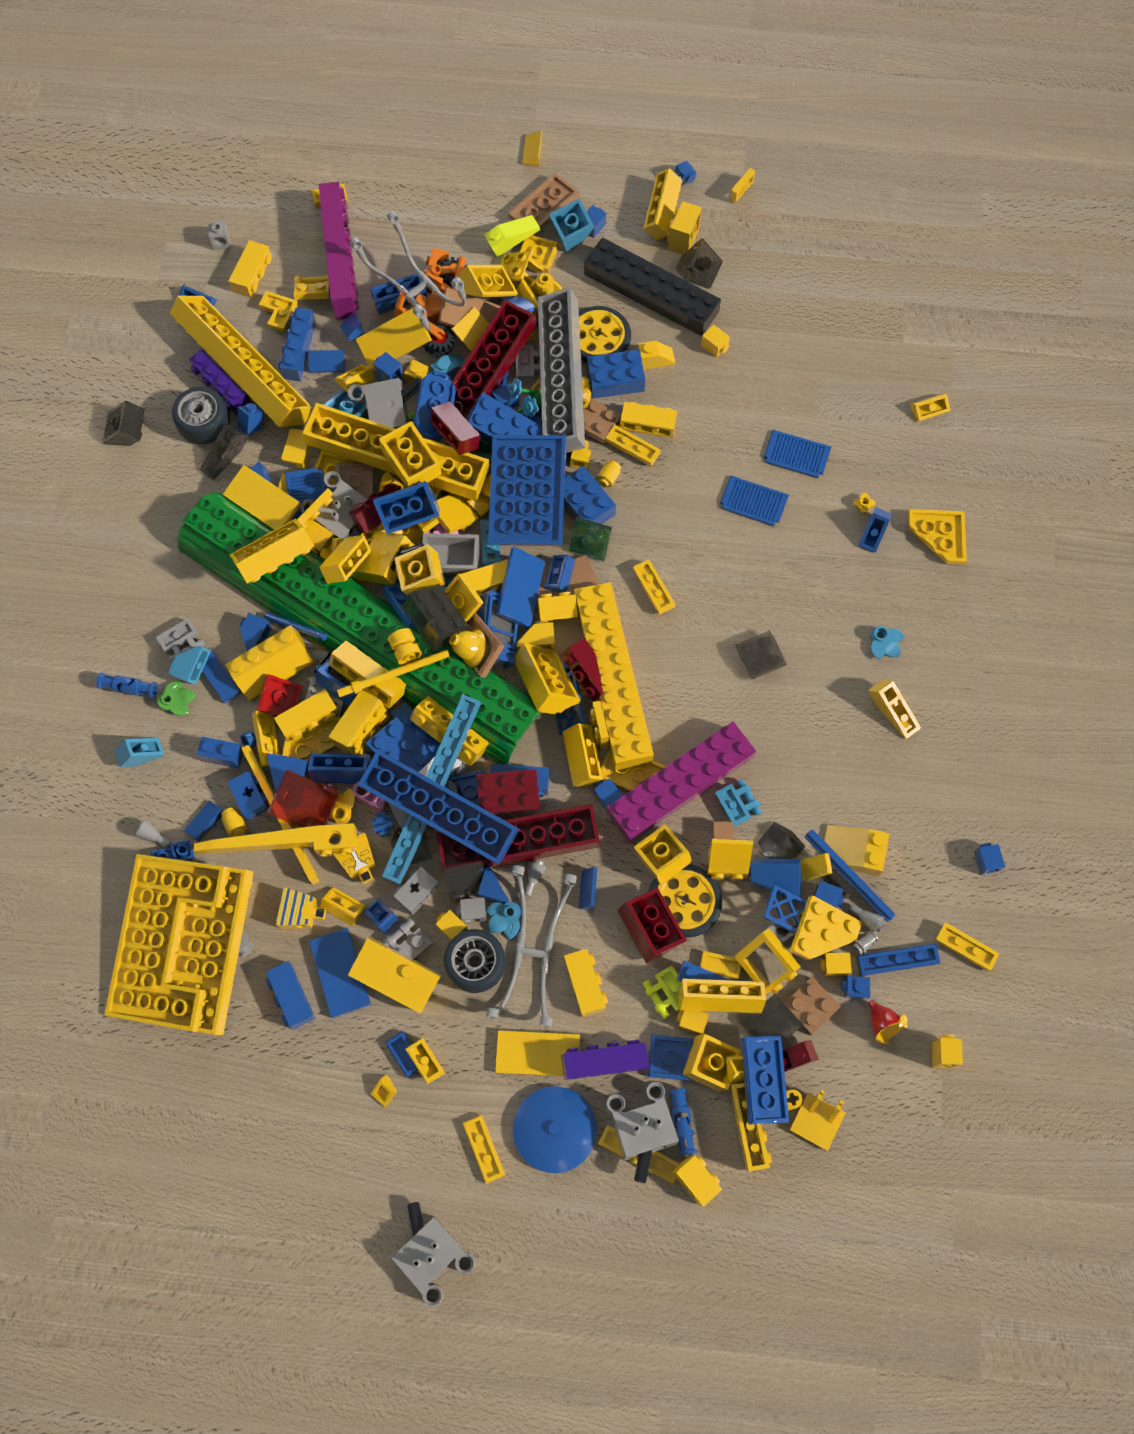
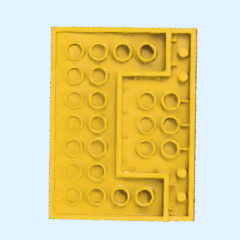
M136 854L104 1016L192 1032L223 1035L254 871Z

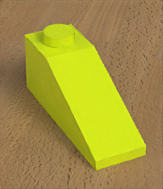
M530 215L497 225L485 233L484 236L496 256L499 257L541 229L534 217Z

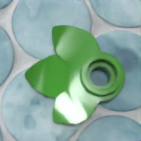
M173 681L166 686L165 692L158 696L157 703L161 709L170 710L174 715H187L189 710L186 705L194 700L196 694L190 689L182 688V681ZM164 699H170L171 701L165 702Z

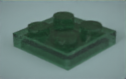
M577 517L574 523L569 551L604 561L607 555L612 527Z

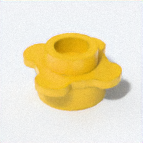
M862 493L861 497L854 499L853 502L857 510L862 513H867L876 504L874 500L869 498L867 493Z

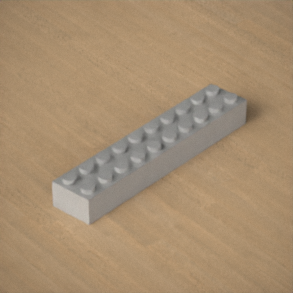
M571 288L538 297L543 435H566V453L585 448L578 299Z

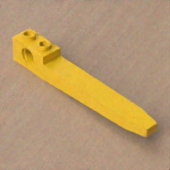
M354 823L323 825L194 843V852L196 854H218L314 847L315 852L323 857L331 856L332 853L350 855L352 852H357V828ZM334 837H340L338 844H331V840Z

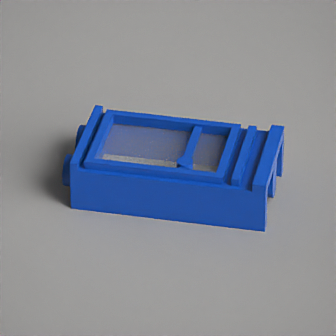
M489 590L480 596L483 604L479 607L478 616L505 646L495 663L502 661V668L506 669L516 663L514 657L518 624L496 615L500 594L498 591Z

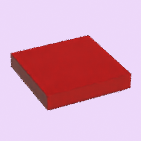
M267 674L256 711L277 717L299 704L303 686Z

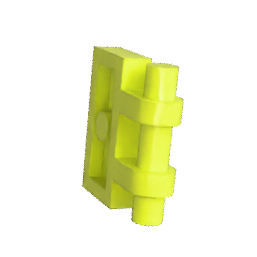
M673 966L654 976L658 982L654 986L649 979L642 983L646 989V995L651 997L655 1004L656 1012L660 1013L663 1019L670 1016L667 1010L668 1006L672 1005L675 1012L680 1010L678 992L681 982L676 980L678 974ZM661 989L667 997V1000L663 1002L657 993Z

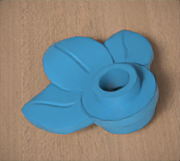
M875 627L871 631V639L873 641L871 651L873 655L879 660L884 654L889 657H899L901 652L898 642L903 640L905 636L895 628ZM877 634H881L883 638L877 637Z
M499 902L492 903L486 909V912L492 916L488 922V932L500 933L504 931L506 937L511 940L520 929L518 921L521 915L520 906L515 902H507L505 904ZM509 908H512L514 911L512 916L507 913Z

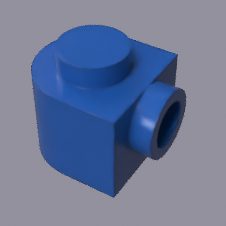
M684 161L676 165L675 174L682 179L681 186L695 180L696 171L688 161Z

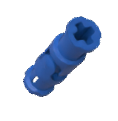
M102 672L99 673L96 681L98 689H112L113 692L135 696L145 695L153 699L156 697L158 690L156 682H142L141 679L119 675L114 677Z
M686 1088L668 1091L673 1107L671 1109L672 1120L675 1128H677L676 1134L680 1148L679 1156L697 1153L692 1137L694 1130L689 1127L692 1120L690 1108L686 1104ZM679 1113L688 1114V1117L680 1116L675 1119V1116Z

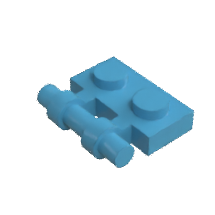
M743 779L736 782L739 786L737 790L730 784L714 793L728 820L733 822L734 827L751 819L748 811L752 810L755 816L762 813L759 807L760 803L754 799L750 792V786L746 785ZM744 795L748 804L744 805L740 796Z

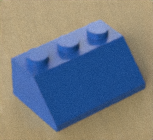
M426 481L373 499L386 534L440 516V507L434 492Z

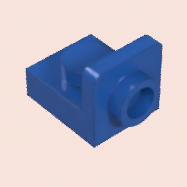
M846 975L844 980L841 981V992H844V998L869 999L870 977Z

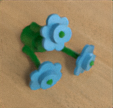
M515 378L509 387L511 398L517 399L521 392L532 394L531 397L526 396L524 398V402L521 404L523 408L516 410V412L533 417L539 408H542L541 393L539 394V390L521 388V381Z

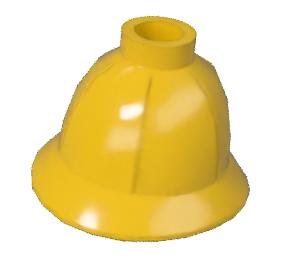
M462 631L450 637L449 643L452 645L455 653L463 659L465 665L473 668L481 663L486 650L485 636L482 631Z

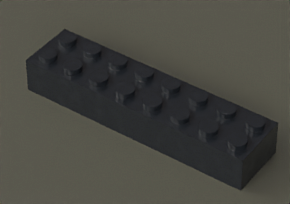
M603 237L584 261V275L700 336L706 332L720 311V298Z

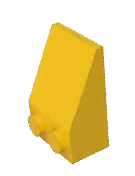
M827 825L824 841L853 871L877 877L883 872L890 833L865 828Z
M712 839L707 852V875H711V879L715 880L730 877L731 880L742 881L743 878H747L753 841Z

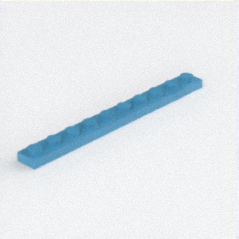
M462 694L426 777L445 787L480 708V701ZM409 814L383 872V877L402 884L428 824Z

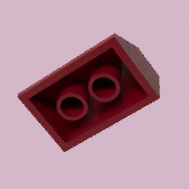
M658 888L626 901L617 910L645 963L665 955L687 941Z

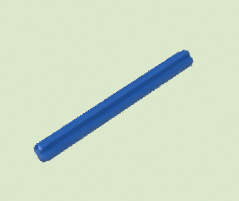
M814 830L807 832L805 839L820 854H829L831 865L880 916L885 917L884 920L886 922L892 920L895 913Z

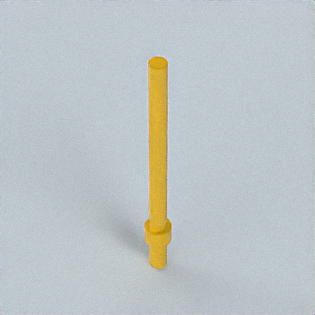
M444 650L363 681H354L351 685L338 689V695L342 697L353 692L355 694L359 693L366 687L448 658L450 655L448 650Z

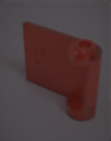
M286 769L267 813L300 828L327 825L340 792L337 791L338 787L327 783L324 786Z

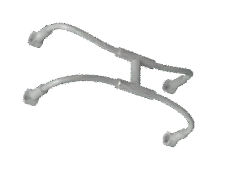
M391 211L388 213L387 219L393 224L396 232L399 234L407 258L417 276L422 280L419 285L408 292L403 285H400L394 279L375 268L366 259L362 249L363 244L357 237L351 239L350 245L356 250L359 258L362 259L368 268L392 283L399 292L404 291L406 293L405 299L414 307L413 313L419 318L421 325L427 331H430L431 327L425 315L426 310L419 305L414 296L428 287L434 294H437L446 302L462 307L467 302L466 293L463 288L464 282L459 277H455L451 282L462 302L454 301L441 293L439 288L416 266L402 233V227L399 223L400 217L395 211Z
M514 865L511 874L515 876L518 882L521 903L520 932H518L513 972L500 1005L497 1009L487 1008L485 1016L492 1020L498 1019V1015L503 1010L512 992L518 969H520L522 955L542 958L540 969L542 1017L540 1018L539 1026L548 1029L552 1028L553 1019L547 1017L545 980L554 940L553 933L565 901L572 887L576 885L577 876L565 874L564 883L567 885V888L553 916L544 950L525 948L526 903L522 882L525 868Z

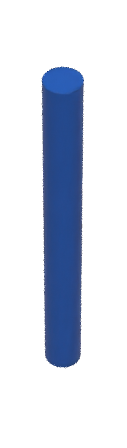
M268 612L264 615V619L285 627L291 625L297 631L323 641L327 639V634Z

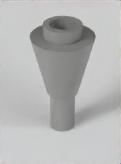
M147 820L144 822L140 821L134 830L137 832L136 837L157 842L165 848L171 843V841L161 836Z
M533 859L532 862L528 861V882L524 894L531 896L535 884H537L547 868L544 866L545 862Z
M854 904L849 909L850 912L860 917V920L874 933L876 931L880 933L886 924L884 922L885 917L866 910L864 911Z

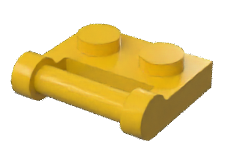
M328 274L320 277L295 276V300L327 299L330 297Z

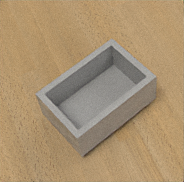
M423 534L422 543L424 546L428 544L438 552L443 577H456L458 574L479 568V535Z

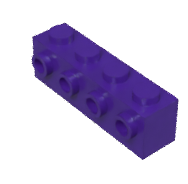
M203 349L189 358L190 369L194 375L199 376L207 388L210 387L217 392L224 400L227 409L232 410L238 416V407L250 403L247 394Z
M639 1040L627 1041V1045L619 1046V1042L606 1044L607 1048L599 1049V1045L587 1046L585 1051H579L578 1048L566 1049V1053L561 1055L564 1081L646 1070L649 1068L646 1043H639Z

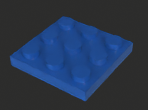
M408 706L366 742L365 746L374 755L377 750L382 751L419 772L435 757L441 743L410 720L413 711Z

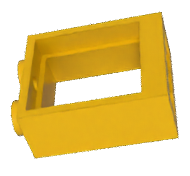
M770 928L763 931L734 956L754 982H764L766 995L771 991L773 994L783 987L781 983L785 980L791 981L798 975L795 971L801 967ZM764 943L767 944L787 969L785 973L771 984L749 958Z

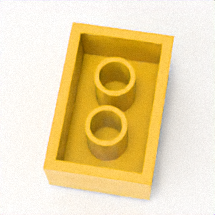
M412 421L379 438L381 451L405 487L423 481L428 483L442 475L441 464Z
M362 690L355 697L328 737L343 754H366V742L379 732L381 726L388 722L390 714L380 699Z

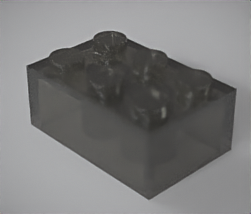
M440 584L409 593L402 605L403 610L431 651L451 645L449 640L453 634L470 629Z

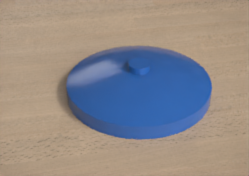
M545 1087L530 1094L519 1106L513 1122V1137L518 1152L529 1165L546 1173H563L576 1168L589 1156L596 1140V1119L590 1105L581 1095L564 1087Z

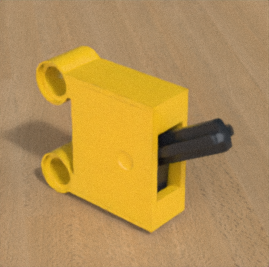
M375 529L366 534L361 533V535L365 536L371 552L351 574V577L356 582L368 581L394 585L398 578L395 557L420 548L424 544L414 545L403 534H386V532L376 531Z

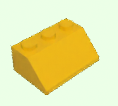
M467 265L457 275L464 282V291L469 295L478 297L518 295L503 265Z

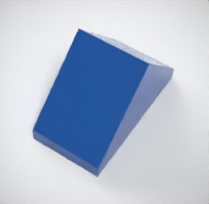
M487 866L478 891V897L491 902L505 904L509 902V899L490 866Z
M379 898L364 910V913L383 934L399 921L394 912Z

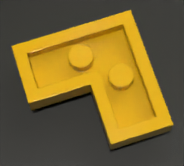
M269 291L264 293L259 303L260 309L273 313L267 323L268 327L285 333L290 323V317L294 314L295 308L299 306L298 301Z

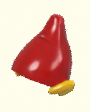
M875 1000L868 1002L875 1041L881 1044H889V1039L899 1033L904 1027L907 1028V1017L905 1014L899 1016L895 1011L878 1004Z

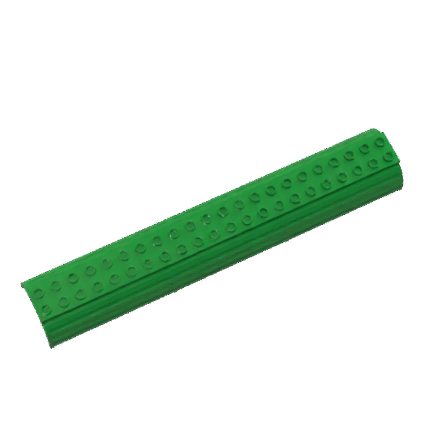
M214 492L209 495L204 494L182 520L183 525L180 528L177 539V547L181 553H184L273 614L326 633L327 639L325 641L307 634L305 635L328 651L336 650L347 641L388 671L404 666L398 663L394 654L395 651L392 650L389 644L388 637L395 631L407 627L391 604L350 577L344 582L327 583L320 570L324 560L311 551L294 557V560L288 564L283 563L272 573H265L254 583H246L231 559L230 554L274 531V529L220 492ZM425 626L411 628L415 638L414 643L418 644L422 653L417 660L444 650H448L450 657L396 676L406 684L404 694L400 699L415 708L429 696L453 715L462 694L480 701L481 705L471 729L489 742L483 753L485 756L497 764L509 765L510 758L518 742L534 720L542 714L537 711L531 696L492 670L489 671L485 678L480 677L473 668L465 665L463 659L455 653L448 641Z

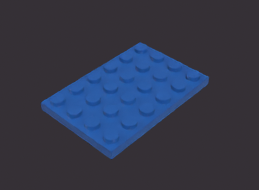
M493 435L489 545L563 546L566 435Z

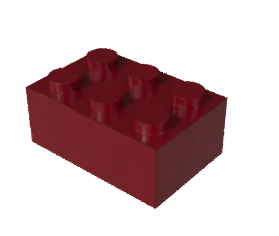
M537 769L477 774L479 806L490 813L541 808Z

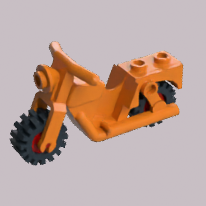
M433 248L431 255H427L425 265L428 266V269H424V274L439 288L441 293L444 294L446 287L455 290L451 282L467 266L465 265L466 258L460 256L457 260H454V257H451V260H449L450 252ZM427 287L426 292L430 294L428 297L422 294H418L416 297L419 305L426 310L425 315L431 327L428 333L432 341L422 346L425 347L426 352L429 351L431 356L435 353V357H438V354L442 357L444 353L448 355L449 351H452L455 334L450 330V326L445 327V324L438 322L443 299ZM404 291L400 292L397 299L394 318L408 311V309L402 308L406 298Z

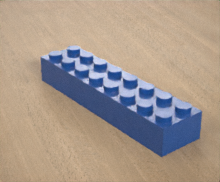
M379 750L376 751L358 783L360 787L497 864H501L520 830Z

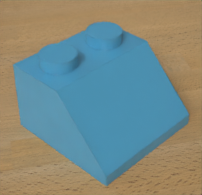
M580 198L549 214L552 225L566 252L582 244L594 228Z

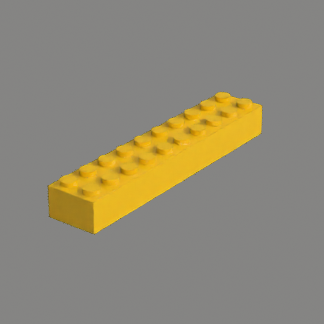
M177 296L170 314L197 341V344L202 346L207 354L229 374L230 378L235 380L240 388L251 397L252 401L257 403L263 409V412L279 427L304 425L313 407L204 296Z
M319 403L315 404L302 433L306 445L397 474L381 451L379 438L396 430L395 428ZM423 438L441 464L442 475L429 481L428 485L477 501L489 472V459L470 453L459 456L452 447Z
M611 582L574 589L583 638L587 640L596 653L604 693L598 698V701L601 702L614 769L616 771L653 763L654 753Z

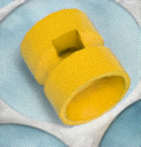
M411 629L397 630L388 637L389 644L392 650L395 651L394 654L399 664H409L421 656L422 653L418 644L414 643L415 638Z

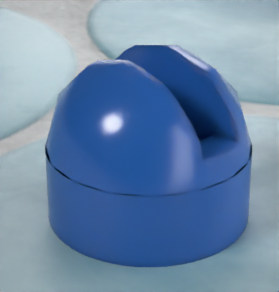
M253 732L241 734L240 739L243 746L248 745L252 747L256 744V736Z

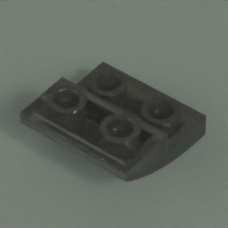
M770 630L735 644L751 680L787 665Z
M776 993L765 1002L762 1013H753L743 1022L756 1037L781 1036L782 1044L803 1025Z

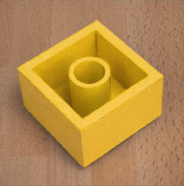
M682 201L680 208H676L674 213L675 219L674 221L671 220L668 226V231H670L667 237L669 250L688 256L699 231L702 207Z
M428 544L395 557L401 590L411 599L445 586L438 552Z
M666 824L634 846L638 858L660 885L692 862L689 851Z
M698 1035L695 1037L682 1075L718 1092L726 1091L730 1086L726 1058L740 1056L741 1050L709 1035Z

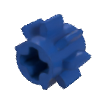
M385 812L375 814L376 819L372 820L375 834L380 833L381 837L391 835L390 830L395 829L391 815L386 816Z

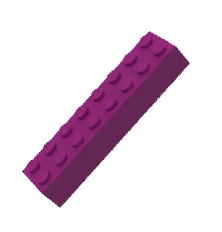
M339 181L319 184L331 302L336 320L347 319L352 312L357 316L356 310H359L358 293L355 285L356 276L353 270V250L350 245L351 233L348 226L347 201L344 188H340Z
M732 721L609 805L606 813L629 844L751 760L757 751L734 721Z

